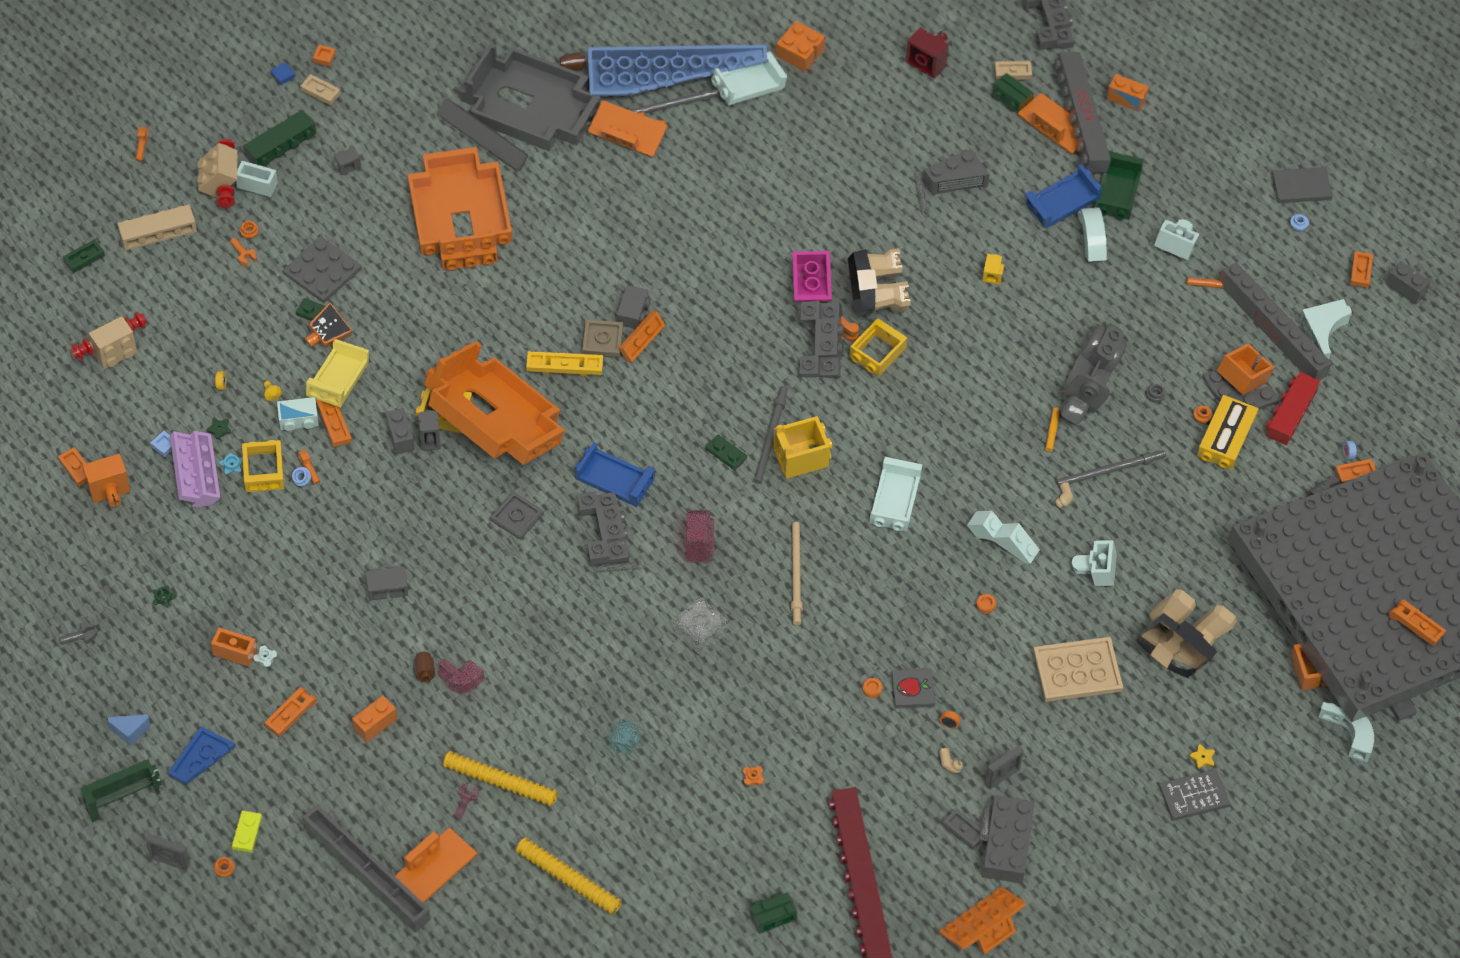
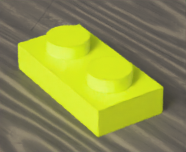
M248 811L241 812L232 850L253 853L262 814Z

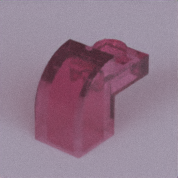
M445 658L439 662V674L444 680L448 681V689L452 692L460 694L471 692L485 680L484 670L470 659L459 670Z

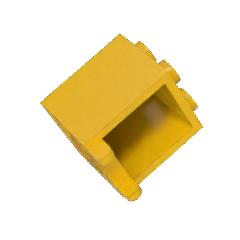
M818 416L787 425H778L774 428L773 450L785 479L829 467L832 442L830 438L826 437L824 423H820ZM816 445L815 448H812V449L809 448V446Z

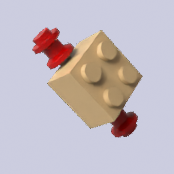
M222 139L203 158L199 159L197 182L198 191L217 197L216 204L226 209L235 203V199L232 197L235 194V189L231 185L237 180V150H235V143L233 141Z
M135 312L134 317L131 319L121 316L89 332L90 342L83 338L82 344L78 346L75 343L72 344L70 353L75 360L78 359L79 361H82L83 356L88 353L90 356L94 355L103 369L113 367L125 358H131L137 353L134 339L135 329L139 327L142 330L145 329V324H147L146 318L142 313L139 314L138 312Z

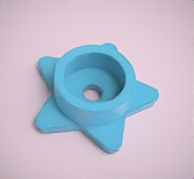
M229 453L224 460L219 461V464L225 467V474H229L232 471L240 473V464L243 462V458H238L236 455Z

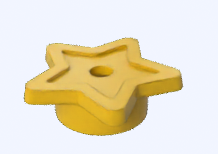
M1199 745L1197 752L1191 753L1190 757L1195 760L1197 768L1207 765L1214 766L1212 756L1215 751L1206 750L1202 745Z

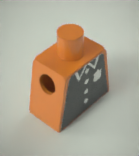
M329 303L310 322L309 329L312 333L305 338V341L310 347L320 342L324 348L333 345L335 339L342 341L350 337L352 329L333 305Z

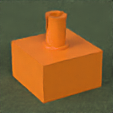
M120 453L83 464L87 486L93 503L108 499L111 507H115L114 500L116 505L119 506L121 504L119 495L131 492L127 472Z

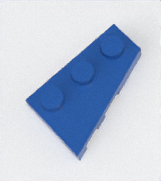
M201 726L172 766L168 775L174 780L187 785L236 747L235 743Z

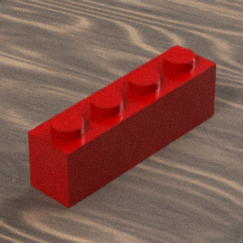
M1299 372L1297 378H1292L1289 384V392L1285 391L1281 401L1283 403L1277 405L1273 414L1275 415L1274 419L1270 418L1266 425V429H1268L1266 437L1286 446L1288 445L1318 391L1320 380L1302 372Z

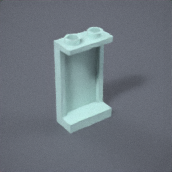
M767 52L766 63L722 73L719 68H715L712 76L713 85L717 87L721 97L725 99L728 105L785 88L787 75L771 52Z
M889 457L884 458L883 470L870 514V524H874L877 527H889L896 531L908 530L921 477L922 464Z

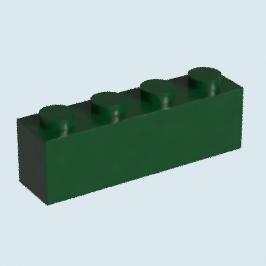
M300 110L243 145L244 155L252 164L265 167L277 157H282L285 152L298 147L303 141L311 139L316 134L315 122L303 110Z

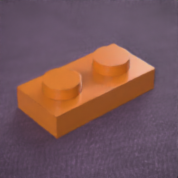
M1355 251L1350 285L1369 287L1373 254Z
M73 447L59 455L60 463L77 486L85 484L86 478L83 464H86L76 448Z
M1372 459L1335 467V473L1340 480V484L1376 471Z

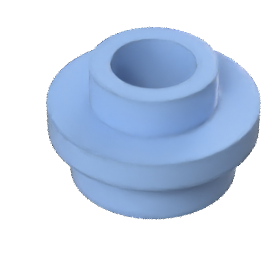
M1297 214L1291 218L1290 224L1294 230L1303 231L1308 227L1309 220L1306 216Z
M305 467L295 469L292 474L293 482L298 486L307 485L311 480L310 471ZM302 474L305 475L303 480L300 479Z

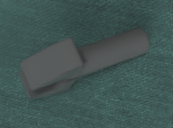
M80 623L81 628L78 632L59 637L60 644L63 645L79 639L85 640L86 644L90 643L97 636V631L89 634L86 632L95 629V625Z

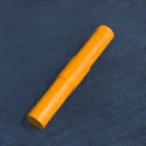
M1057 407L1052 410L1045 448L1048 452L1053 451L1060 414Z

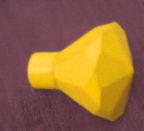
M270 381L264 382L265 399L268 401L278 399L282 394L281 388L277 385H272Z

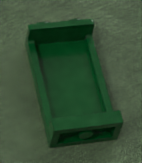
M1109 151L1111 162L1107 172L1103 173L1100 184L1102 188L1101 199L1096 200L1094 208H1099L1103 216L1108 215L1121 220H1130L1144 159Z
M149 759L80 788L85 808L92 823L100 820L98 808L149 786L154 788L156 795L159 794V786L162 784L156 765H151Z

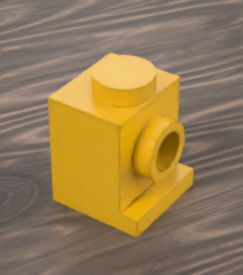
M987 254L982 282L1001 285L1004 264H1001L1002 256Z

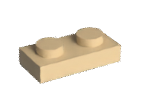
M1031 61L995 62L996 80L1001 79L1005 73H1008L1016 80H1031Z
M311 74L300 86L301 91L330 106L341 94L339 88Z

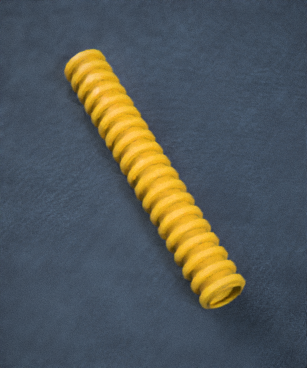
M449 751L444 758V768L455 769L457 773L460 771L461 774L464 775L466 773L468 777L472 776L473 779L478 778L479 781L490 782L492 786L495 784L498 788L501 786L503 790L513 791L514 794L519 793L520 796L530 797L531 800L536 799V802L542 801V804L545 805L547 803L549 807L553 806L558 794L556 789L552 791L550 787L545 788V785L540 786L539 783L528 782V779L525 778L523 780L520 776L517 778L515 774L505 773L504 770L499 771L498 768L493 769V766L482 765V762L476 763V760L473 759L471 761L469 757L465 759L463 755L453 754L452 751Z
M527 837L518 843L516 853H521L522 857H526L529 861L531 860V863L536 864L537 867H542L544 871L547 870L548 874L552 873L554 878L557 877V880H562V883L567 884L569 888L572 887V890H578V894H583L584 898L588 897L589 901H593L595 905L598 904V907L603 908L604 911H609L610 915L617 912L621 905V899H616L615 895L611 896V893L609 891L606 892L604 888L600 889V885H595L593 881L590 882L589 878L585 879L583 874L580 875V872H575V869L570 868L568 864L564 865L563 861L559 862L557 857L554 858V855H549L548 851H544L542 847L539 848L537 844L534 845V842L529 841Z

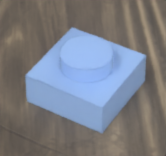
M165 431L150 442L151 447L164 457L172 451L170 435Z

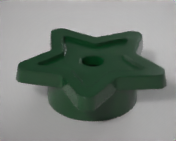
M213 418V425L207 428V432L213 433L216 439L231 433L228 427L229 419L220 421Z
M168 585L152 591L155 595V599L152 602L153 605L162 604L168 608L170 601L177 598L176 594L171 593Z

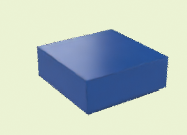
M286 62L270 70L271 75L280 85L296 77L294 71Z

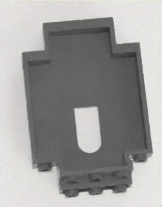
M489 44L487 49L483 50L481 58H478L473 66V71L468 73L464 84H461L459 88L460 101L472 106L470 109L471 115L497 132L546 151L551 150L557 139L577 146L589 127L588 124L590 122H587L588 118H591L593 114L595 116L600 106V96L590 95L587 92L589 76L513 47L510 48L508 53L504 54L503 59L497 57V47L493 44ZM503 88H510L534 98L527 109L500 99L497 94ZM585 108V110L583 111V113H582L581 116L579 117V112H580L582 109Z

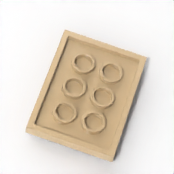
M1111 637L1033 648L1045 702L1123 692V684Z

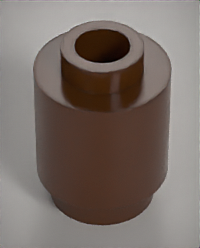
M581 52L564 54L563 57H559L560 66L573 71L583 70L584 66H586L585 55H582Z
M429 652L416 654L414 659L416 679L421 682L431 681L435 677L433 657Z

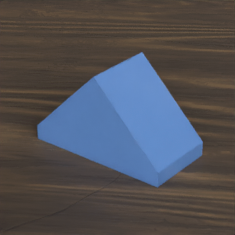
M148 714L108 717L110 730L130 746L150 728Z

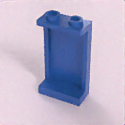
M1079 164L1076 172L1036 194L1032 191L1025 194V203L1046 229L1094 203L1097 199H1101L1102 188L1098 181L1093 180L1090 171L1084 168L1082 164Z
M593 442L591 447H587L584 452V458L582 461H578L574 469L576 480L604 493L615 492L617 499L635 507L639 505L655 479L654 468L648 466L646 470L636 467L599 450L598 444Z

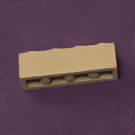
M190 205L179 206L174 209L163 210L118 223L120 237L125 250L197 232Z

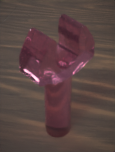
M468 783L460 786L458 795L462 799L454 815L455 818L461 820L468 803L473 800L477 801L479 797L477 786L474 787L473 792L470 794L466 793Z

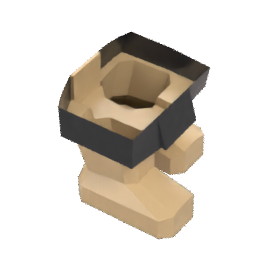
M864 249L853 252L847 258L854 311L857 316H869L873 311L887 307L893 313H900L910 306L911 300L908 299V291H905V288H909L907 282L893 284H877L876 282L878 278H885L886 280L896 279L902 273L900 258H897V254H901L899 249H890L884 255L867 254V250Z
M1176 589L1152 609L1149 614L1151 623L1139 633L1136 641L1165 668L1189 678L1214 657L1217 651L1212 647L1213 643L1233 629L1237 620L1236 616L1227 608L1216 605L1193 623V625L1189 624L1184 619L1193 612L1196 606L1195 600L1183 590ZM1160 624L1166 626L1168 629L1162 630L1160 628ZM1175 659L1193 668H1178L1171 663V660Z

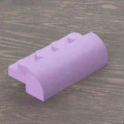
M173 431L170 435L179 500L192 502V507L208 506L216 503L220 499V491L211 434L193 431L189 435Z

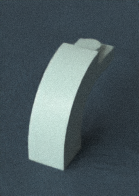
M1081 209V211H1078V219L1083 226L1086 259L1088 262L1107 260L1105 227L1100 209Z
M1323 702L1318 718L1345 727L1352 737L1349 757L1368 762L1374 744V732L1369 719L1364 717L1351 722L1341 707L1333 703Z

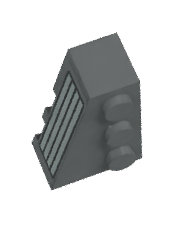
M968 149L925 168L923 183L933 195L954 192V190L958 189L969 190L972 187H988L990 174L972 149Z

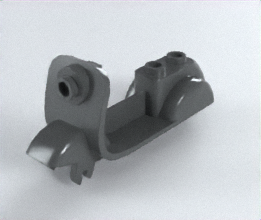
M1111 323L1105 326L1096 324L1092 327L1061 391L1067 397L1061 404L1062 407H1060L1059 411L1064 418L1076 425L1081 423L1088 410L1095 413L1109 396L1110 391L1106 384L1127 346L1126 340L1123 339V331Z

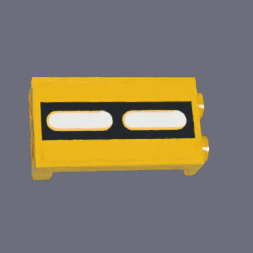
M1223 395L1199 446L1197 457L1206 462L1218 464L1224 469L1233 470L1249 430L1256 420L1259 408Z

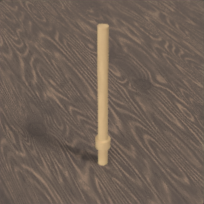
M794 522L792 523L793 601L791 602V611L793 612V624L800 625L801 612L803 611L800 586V523Z

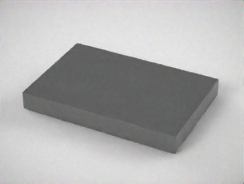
M1326 167L1272 171L1278 203L1332 200L1333 196Z

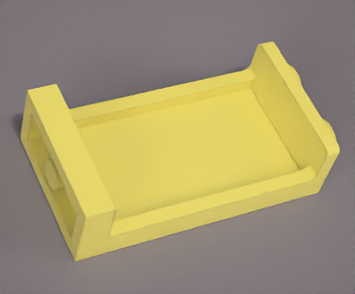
M335 339L331 353L315 378H309L306 382V396L315 397L317 400L342 407L369 363V350Z

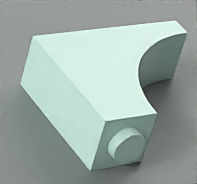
M1344 299L1303 309L1300 321L1308 338L1329 359L1331 351L1328 338L1337 328L1348 324L1352 312L1350 306L1346 305Z

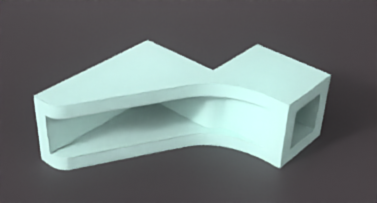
M976 511L967 524L976 538L988 539L999 544L1026 564H1031L1040 550L1019 523L1002 524L993 511Z

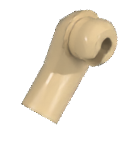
M1068 482L1060 485L1062 494L1055 501L1058 508L1068 506L1073 500V494Z
M948 748L940 749L942 767L952 773H959L963 768L962 762L960 760L953 761L950 758Z

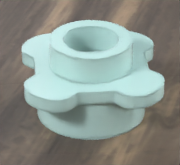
M261 646L258 654L253 657L254 661L259 662L262 666L269 667L273 663L274 658L277 657V652L267 649L266 646Z

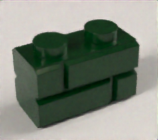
M1005 73L1001 79H998L992 89V95L997 101H1002L1009 110L1017 113L1030 103L1034 97V92L1008 73Z
M781 892L775 893L770 899L765 901L762 899L757 900L750 906L749 914L759 934L797 920V910L788 892L784 894Z

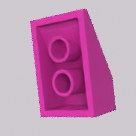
M830 251L793 252L794 302L832 301Z

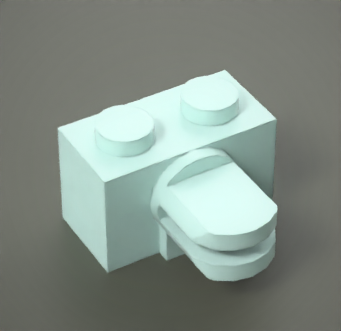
M1180 219L1176 224L1165 220L1154 246L1188 260L1194 250L1199 233L1192 231L1193 225L1187 220Z
M1094 541V548L1090 550V555H1076L1072 559L1074 572L1076 574H1092L1094 586H1114L1117 558L1114 541Z

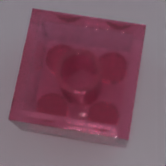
M687 510L686 563H710V556H714V518H710V510Z

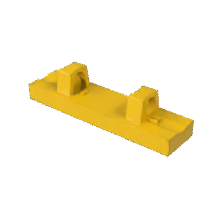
M528 351L526 369L530 372H542V374L570 373L580 374V376H587V374L602 375L603 355Z

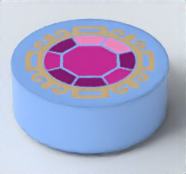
M1345 441L1343 443L1345 460H1354L1357 452L1356 445L1353 441Z

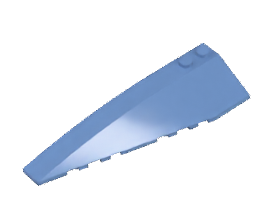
M766 45L588 47L587 53L590 95L627 96L711 76L715 68H719L722 73L767 62Z

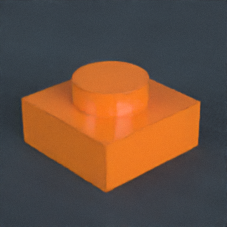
M318 45L313 56V62L330 67L335 57L336 49Z

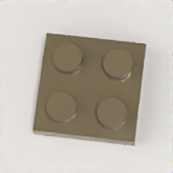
M586 319L582 354L620 357L621 351L619 346L622 343L623 322Z

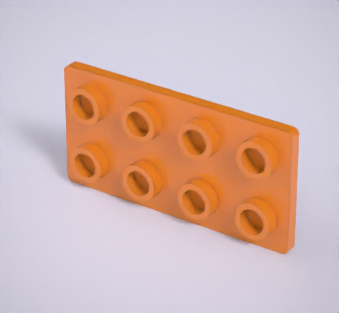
M1040 93L1018 112L1019 117L1070 154H1074L1077 151V139L1073 135V125L1069 121V112L1044 94Z
M602 101L588 132L639 153L654 157L668 127L659 121Z
M448 828L440 836L433 831L404 857L405 867L395 877L418 899L425 903L477 856V852L451 828Z
M1000 887L940 929V935L962 950L977 942L979 950L986 954L1016 933L1011 916L1026 906L1025 901L1005 888Z

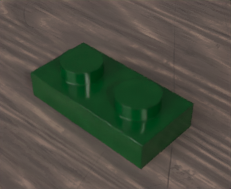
M94 239L63 256V261L75 273L104 257L105 252Z
M304 298L296 311V316L312 321L326 306Z
M719 434L706 446V450L734 471L747 459L745 453Z

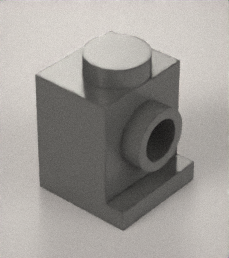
M350 145L348 150L334 155L335 160L331 161L334 170H338L341 176L361 168L360 156L353 145Z

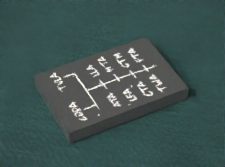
M1217 769L1159 784L1172 821L1230 806Z

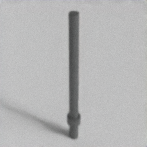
M706 89L697 94L630 109V111L649 113L699 100L707 101L711 97L720 96V92L718 89L710 91Z
M781 386L779 395L774 402V413L754 480L758 484H761L773 444L774 428L778 426L781 412L786 405L785 398L788 391L786 386Z
M1164 450L1154 453H1143L1140 457L1057 479L1056 483L1060 487L1065 482L1071 484L1139 464H1150L1154 460L1166 457V453Z

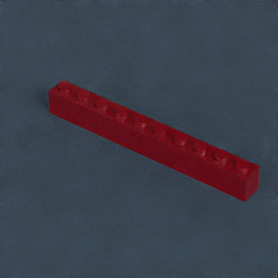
M856 787L832 790V796L828 799L830 811L834 810L835 816H832L833 827L838 829V834H836L837 846L842 848L840 861L846 867L844 880L845 883L849 882L850 889H847L848 899L853 901L854 907H851L853 920L857 919L858 925L855 926L857 938H861L862 944H859L860 955L865 958H893Z

